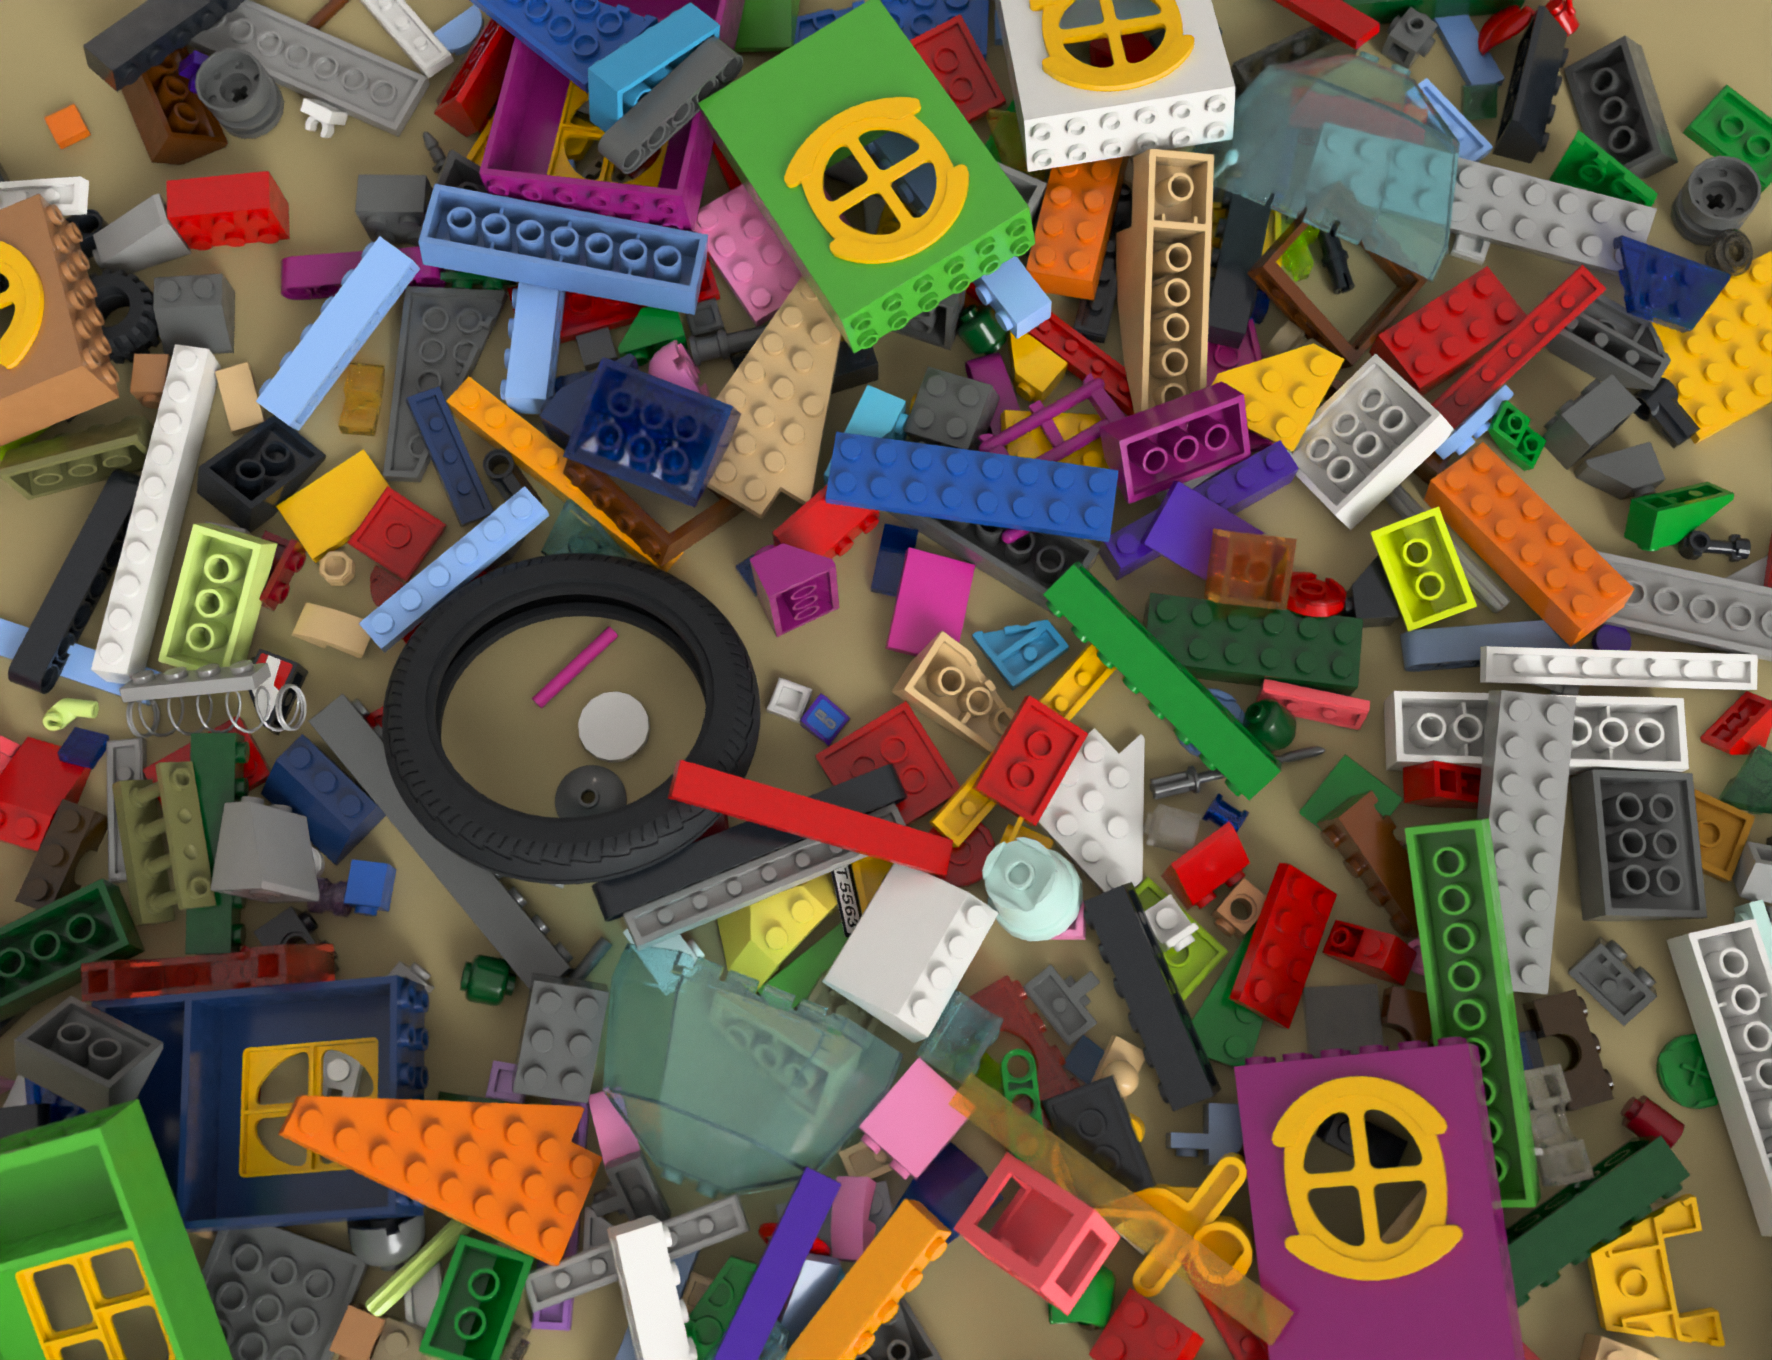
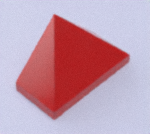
M1746 691L1700 737L1701 742L1730 755H1763L1772 728V701Z

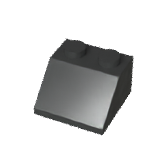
M223 274L154 277L153 310L164 354H169L172 357L175 344L207 348L212 354L234 353L235 290Z

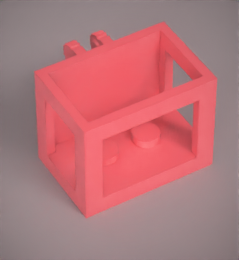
M1008 1152L953 1228L981 1255L1067 1316L1121 1238L1094 1208ZM1012 1178L1020 1186V1189L991 1231L986 1233L977 1225L1008 1180Z

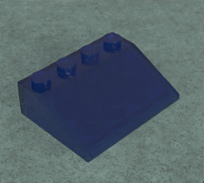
M602 357L563 457L695 508L729 447L741 413L732 405Z

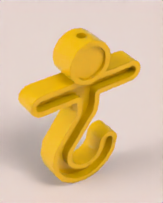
M1129 1112L1141 1142L1145 1135V1125L1138 1116ZM1056 1140L1053 1147L1052 1171L1057 1185L1078 1198ZM1233 1152L1223 1155L1199 1187L1170 1186L1168 1184L1156 1183L1155 1186L1094 1207L1101 1216L1151 1219L1160 1225L1162 1230L1161 1237L1139 1264L1133 1276V1286L1140 1295L1144 1297L1156 1296L1189 1253L1194 1269L1202 1278L1213 1284L1228 1285L1239 1281L1247 1274L1254 1256V1242L1251 1233L1239 1220L1231 1216L1219 1215L1246 1179V1162L1242 1155Z

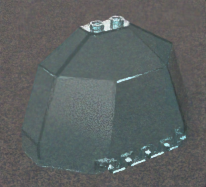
M1360 51L1359 56L1349 54L1268 65L1235 101L1233 139L1195 145L1192 153L1214 154V187L1235 195L1242 193V197L1263 206L1266 204L1270 194H1274L1275 197L1270 209L1297 219L1302 208L1305 207L1308 210L1303 218V223L1327 233L1330 232L1334 222L1338 221L1340 225L1335 236L1355 245H1359L1362 240L1365 250L1398 264L1434 284L1449 253L1460 143L1416 81L1409 77L1411 71L1397 64H1392L1391 68H1387L1378 64V57L1364 51Z
M627 943L611 977L603 1092L656 1168L662 1170L660 1177L678 1185H681L683 1179L697 1185L695 1189L697 1193L716 1200L718 1194L728 1197L736 1193L743 1195L796 1186L805 1166L823 1173L839 1155V1152L860 1131L859 1126L891 1090L904 1054L849 1018L836 1013L825 1017L828 1008L802 998L797 1011L791 1009L795 995L766 984L760 997L755 995L759 980L730 969L725 982L719 979L724 966L699 956L694 962L692 955L680 950L649 946L637 951L635 944Z

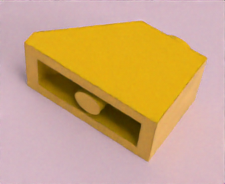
M1009 330L1007 343L1013 386L1023 399L1027 401L1033 400L1034 402L1040 400L1043 403L1065 377L1068 363L1028 333L1016 339Z

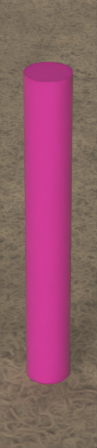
M608 626L546 684L532 700L542 709L618 637L617 633Z

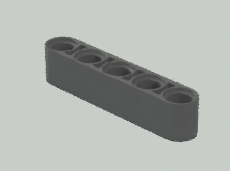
M713 36L705 40L603 134L598 144L600 154L626 174L634 172L700 111L698 105L700 101L724 88L737 77L743 66L742 56L718 37Z

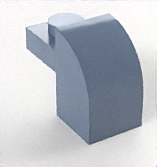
M1203 1104V1133H1166V1149H1176V1156L1199 1157V1150H1203V1165H1215L1223 1155L1230 1152L1237 1153L1243 1145L1239 1104Z

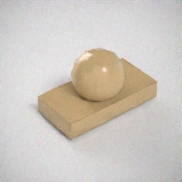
M1112 1035L1090 1082L1114 1074L1123 1099L1126 1101L1128 1095L1132 1094L1138 1086V1073L1145 1060L1143 1050L1118 1036Z

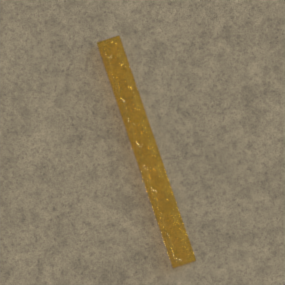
M972 1073L969 1074L948 1105L1040 1174L1094 1208L1111 1227L1267 1344L1273 1345L1293 1315V1311Z

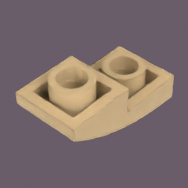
M305 603L292 633V636L324 649L328 645L360 659L371 638L359 625L363 619L311 603Z

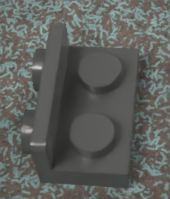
M1600 936L1595 941V946L1568 969V973L1625 1026L1657 997L1656 989L1653 986L1656 981L1643 967L1639 966L1635 969L1625 960L1628 954L1618 943L1612 939L1607 943Z

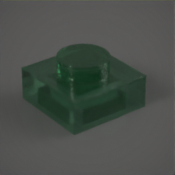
M1498 84L1461 85V114L1467 120L1497 118Z

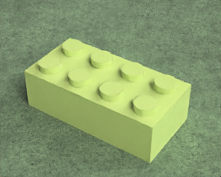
M212 523L193 524L158 661L175 667H186V670L190 671L197 670L199 667L207 664L217 663L219 667H229L236 662L247 660L262 604L259 598L268 582L277 543Z

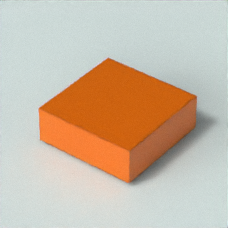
M75 104L44 118L61 149L91 136Z

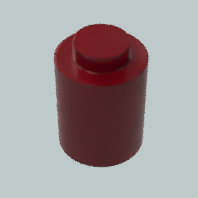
M1645 1095L1638 1099L1635 1097L1630 1098L1620 1113L1624 1117L1622 1125L1638 1137L1662 1136L1670 1148L1679 1140L1685 1127L1684 1123Z

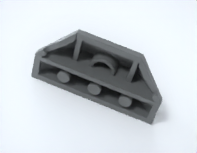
M1549 291V292L1547 293V295L1545 296V298H1546L1548 295H1550L1553 291ZM1602 294L1546 345L1550 353L1601 382L1613 374L1625 388L1653 390L1671 362L1650 321Z

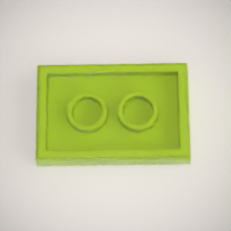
M1148 876L1135 889L1144 911L1168 896ZM1182 909L1191 924L1195 922L1199 927L1198 930L1191 934L1195 941L1179 952H1176L1172 947L1166 952L1162 950V953L1184 1001L1229 951Z

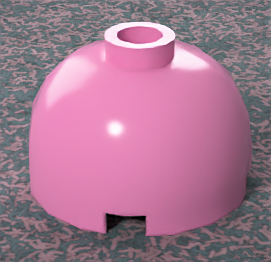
M674 340L654 354L648 369L651 382L646 385L654 400L659 398L668 405L707 402L711 397L706 383L701 387L699 386L698 382H700L698 373L701 372L695 366L691 355L681 343L677 345V340Z

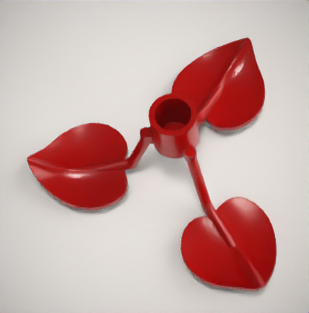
M1551 0L1545 5L1566 31L1567 37L1578 29L1579 22L1575 16L1576 11L1572 0ZM1512 5L1492 15L1484 23L1478 36V47L1481 55L1484 56L1494 46L1505 42L1523 31L1529 25L1536 11L1529 6L1520 10L1518 5Z

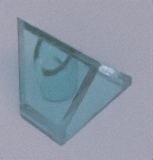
M572 499L566 500L541 550V553L545 556L563 553H597L628 558L597 520Z

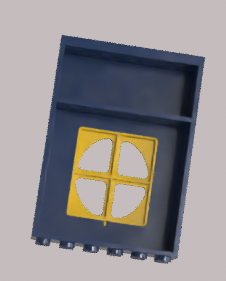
M399 975L91 1002L92 1007L163 1042V1049L136 1099H139L187 1233L424 1216V1207L426 1205L336 1162L325 1164L322 1161V1155L307 1149L306 1162L302 1166H294L281 1161L272 1155L262 1144L257 1133V1124L261 1119L287 1117L293 1103L261 1105L258 1102V1093L267 1076L279 1064L302 1052L307 1053L309 1058L308 1096H323V1058L327 1051L336 1050L357 1060L367 1070L373 1080L374 1089L372 1094L367 1097L356 1098L424 1100V1089L428 1087L429 1083L428 1069L424 1066V1051L429 1046V1034L425 1028V1012L429 1008V996L425 990V985Z

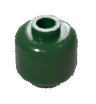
M972 304L965 308L959 316L961 322L958 325L957 333L974 354H992L1000 349L1007 340L1005 336L1007 331H1004L995 317L996 312L990 304L987 306L983 304L978 307Z
M1267 698L1251 704L1247 708L1243 719V725L1270 752L1286 748L1295 738L1297 723L1294 715L1274 699Z
M478 954L472 959V962H465L459 990L465 991V997L470 1002L498 1006L502 1003L505 995L512 996L516 974L510 973V965L505 959Z

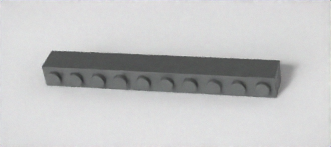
M341 694L308 721L529 989L533 973L566 978L573 972L574 968L569 964L574 959L561 942L554 945L546 936L551 931L537 914L532 918L523 908L528 902L514 886L510 890L505 887L500 880L504 876L480 868L454 854L430 835L414 817L401 798L391 777L384 752L382 727L379 724L375 728L372 727L366 719L370 712L358 698L351 701L344 694Z

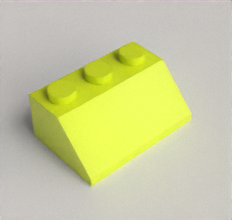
M1439 506L1370 532L1408 632L1477 607Z

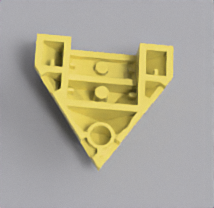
M831 872L717 919L727 970L753 996L758 993L757 990L780 970L778 966L827 915L831 917L838 909Z

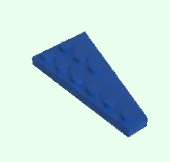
M469 0L586 93L589 92V67L617 50L622 44L628 43L642 34L647 28L659 23L657 17L648 14L642 17L631 13L628 7L619 4L617 7H613L599 2V0Z
M864 0L852 3V7L837 11L830 8L798 16L794 45L865 3ZM880 0L908 40L961 14L986 61L989 0Z

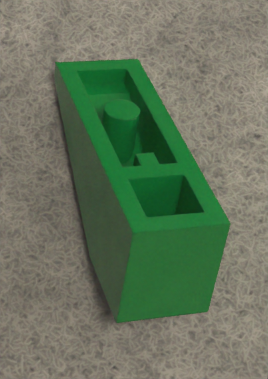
M1707 481L1631 499L1624 538L1636 543L1638 548L1645 551H1657L1659 548L1674 545L1730 503L1735 493Z

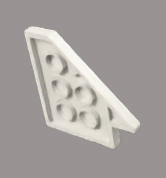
M1094 728L1088 733L1037 824L1102 893H1105L1129 882H1132L1135 888L1143 878L1145 738L1140 734L1122 752L1118 753Z

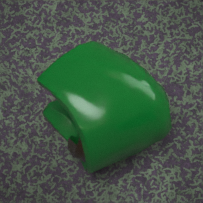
M1102 1264L1068 1316L1048 1302L1049 1323H1078L1085 1330H1104L1110 1321L1115 1300L1116 1277L1114 1272Z

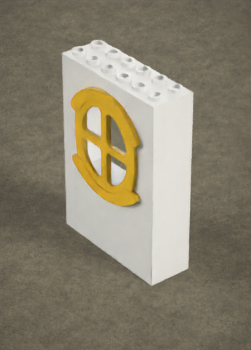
M995 0L1028 172L1137 155L1148 149L1168 150L1233 139L1235 83L1211 0ZM1163 28L1166 30L1162 43L1148 58L1137 63H1129L1126 60L1121 35ZM1107 38L1114 64L1107 68L1085 64L1074 58L1063 45Z

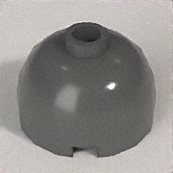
M425 1214L424 1216L347 1221L351 1249L359 1260L370 1266L381 1267L382 1271L397 1270L422 1247L425 1239Z

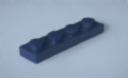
M438 386L407 397L406 403L460 526L464 527L487 518L494 510L440 387Z

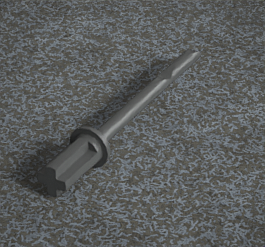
M1312 746L1290 751L1281 756L1276 755L1275 757L1281 763L1294 762L1321 755L1325 752V749L1320 746ZM1192 765L1188 766L1186 771L1152 778L1149 785L1153 798L1156 800L1190 791L1197 794L1200 792V783L1226 777L1218 769L1197 773Z

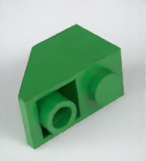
M649 306L641 308L618 346L620 358L630 353L636 357L638 367L647 364L663 346L674 340H677V345L681 343L687 350L688 345L678 312Z

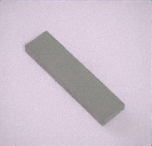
M144 738L106 741L108 881L113 884L127 882L112 784L125 780H147L143 769L147 767V740Z

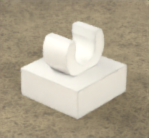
M304 98L300 110L310 115L305 122V129L316 131L317 125L320 122L322 124L320 136L323 138H331L334 133V125H345L348 117L346 112L318 99Z

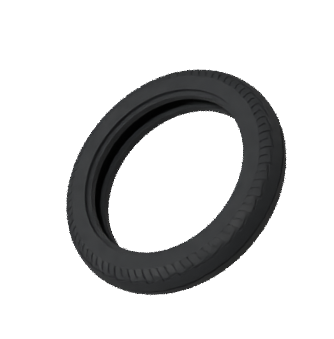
M597 553L553 554L514 562L488 572L461 587L440 603L412 634L394 665L385 693L382 716L384 752L393 782L408 809L426 831L451 852L487 871L517 880L560 885L594 883L629 875L669 858L701 836L722 815L718 812L669 799L668 795L673 774L647 795L625 806L604 813L568 818L527 814L501 805L478 792L455 770L442 747V720L449 695L464 670L487 647L502 637L533 623L562 617H601L631 624L651 633L670 646L693 672L704 696L706 709L701 731L695 745L684 761L745 778L755 754L761 717L759 688L748 652L734 627L712 602L684 581L649 564L624 557Z

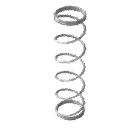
M286 684L282 686L275 700V712L282 728H274L265 722L270 711V695L265 686H260L255 693V707L262 722L253 729H243L236 724L241 712V697L238 691H235L238 697V712L235 720H233L228 706L230 692L226 693L225 707L228 717L233 724L223 731H215L207 726L213 710V701L210 694H207L210 710L206 723L200 714V695L196 697V710L203 727L195 732H186L179 728L184 714V701L182 697H179L181 701V714L177 725L171 716V698L167 699L168 716L174 726L170 732L165 734L155 732L160 721V712L155 699L149 700L154 712V721L151 729L146 725L142 716V701L138 702L139 716L144 727L149 731L148 733L141 734L134 727L132 709L135 701L128 702L126 720L129 729L138 738H148L152 735L167 737L176 730L184 735L191 736V733H201L205 728L212 733H227L234 726L244 733H253L259 730L263 724L273 731H296L305 721L307 704L302 690L297 685ZM288 688H292L296 693L297 705L292 720L286 724L282 714V698L284 692ZM261 689L266 692L267 710L264 719L258 706V693ZM299 706H300V716H299V720H298V722H297V724H296L295 726L290 727V725L294 722V720H295V718H296V716H297V714H298V710H299Z

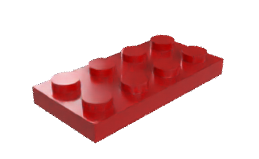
M1279 863L1229 999L1277 1027L1289 1029L1337 894L1293 865Z

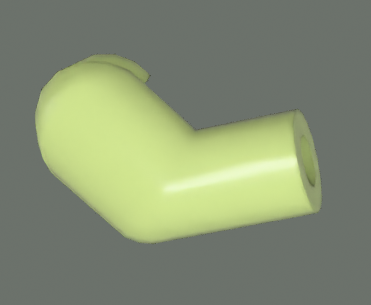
M63 698L46 712L42 720L43 725L47 730L57 731L66 727L77 717L96 718L99 704L97 701Z

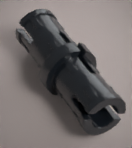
M1331 223L1330 229L1328 224L1323 225L1315 231L1323 253L1322 265L1328 270L1333 293L1340 294V289L1342 293H1346L1355 287L1347 264V259H1349L1348 252L1343 250L1337 225Z

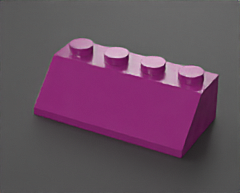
M1224 382L1216 383L1099 427L1104 459L1109 469L1119 470L1117 485L1128 504L1169 489L1174 480L1185 483L1251 457L1244 394Z
M784 543L776 547L774 545L764 546L755 552L754 557L750 558L758 599L776 637L840 608L836 565L833 559Z

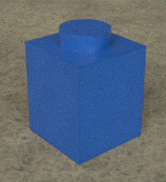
M352 859L344 903L355 908L354 913L358 915L375 917L377 916V911L389 912L397 869L388 863Z

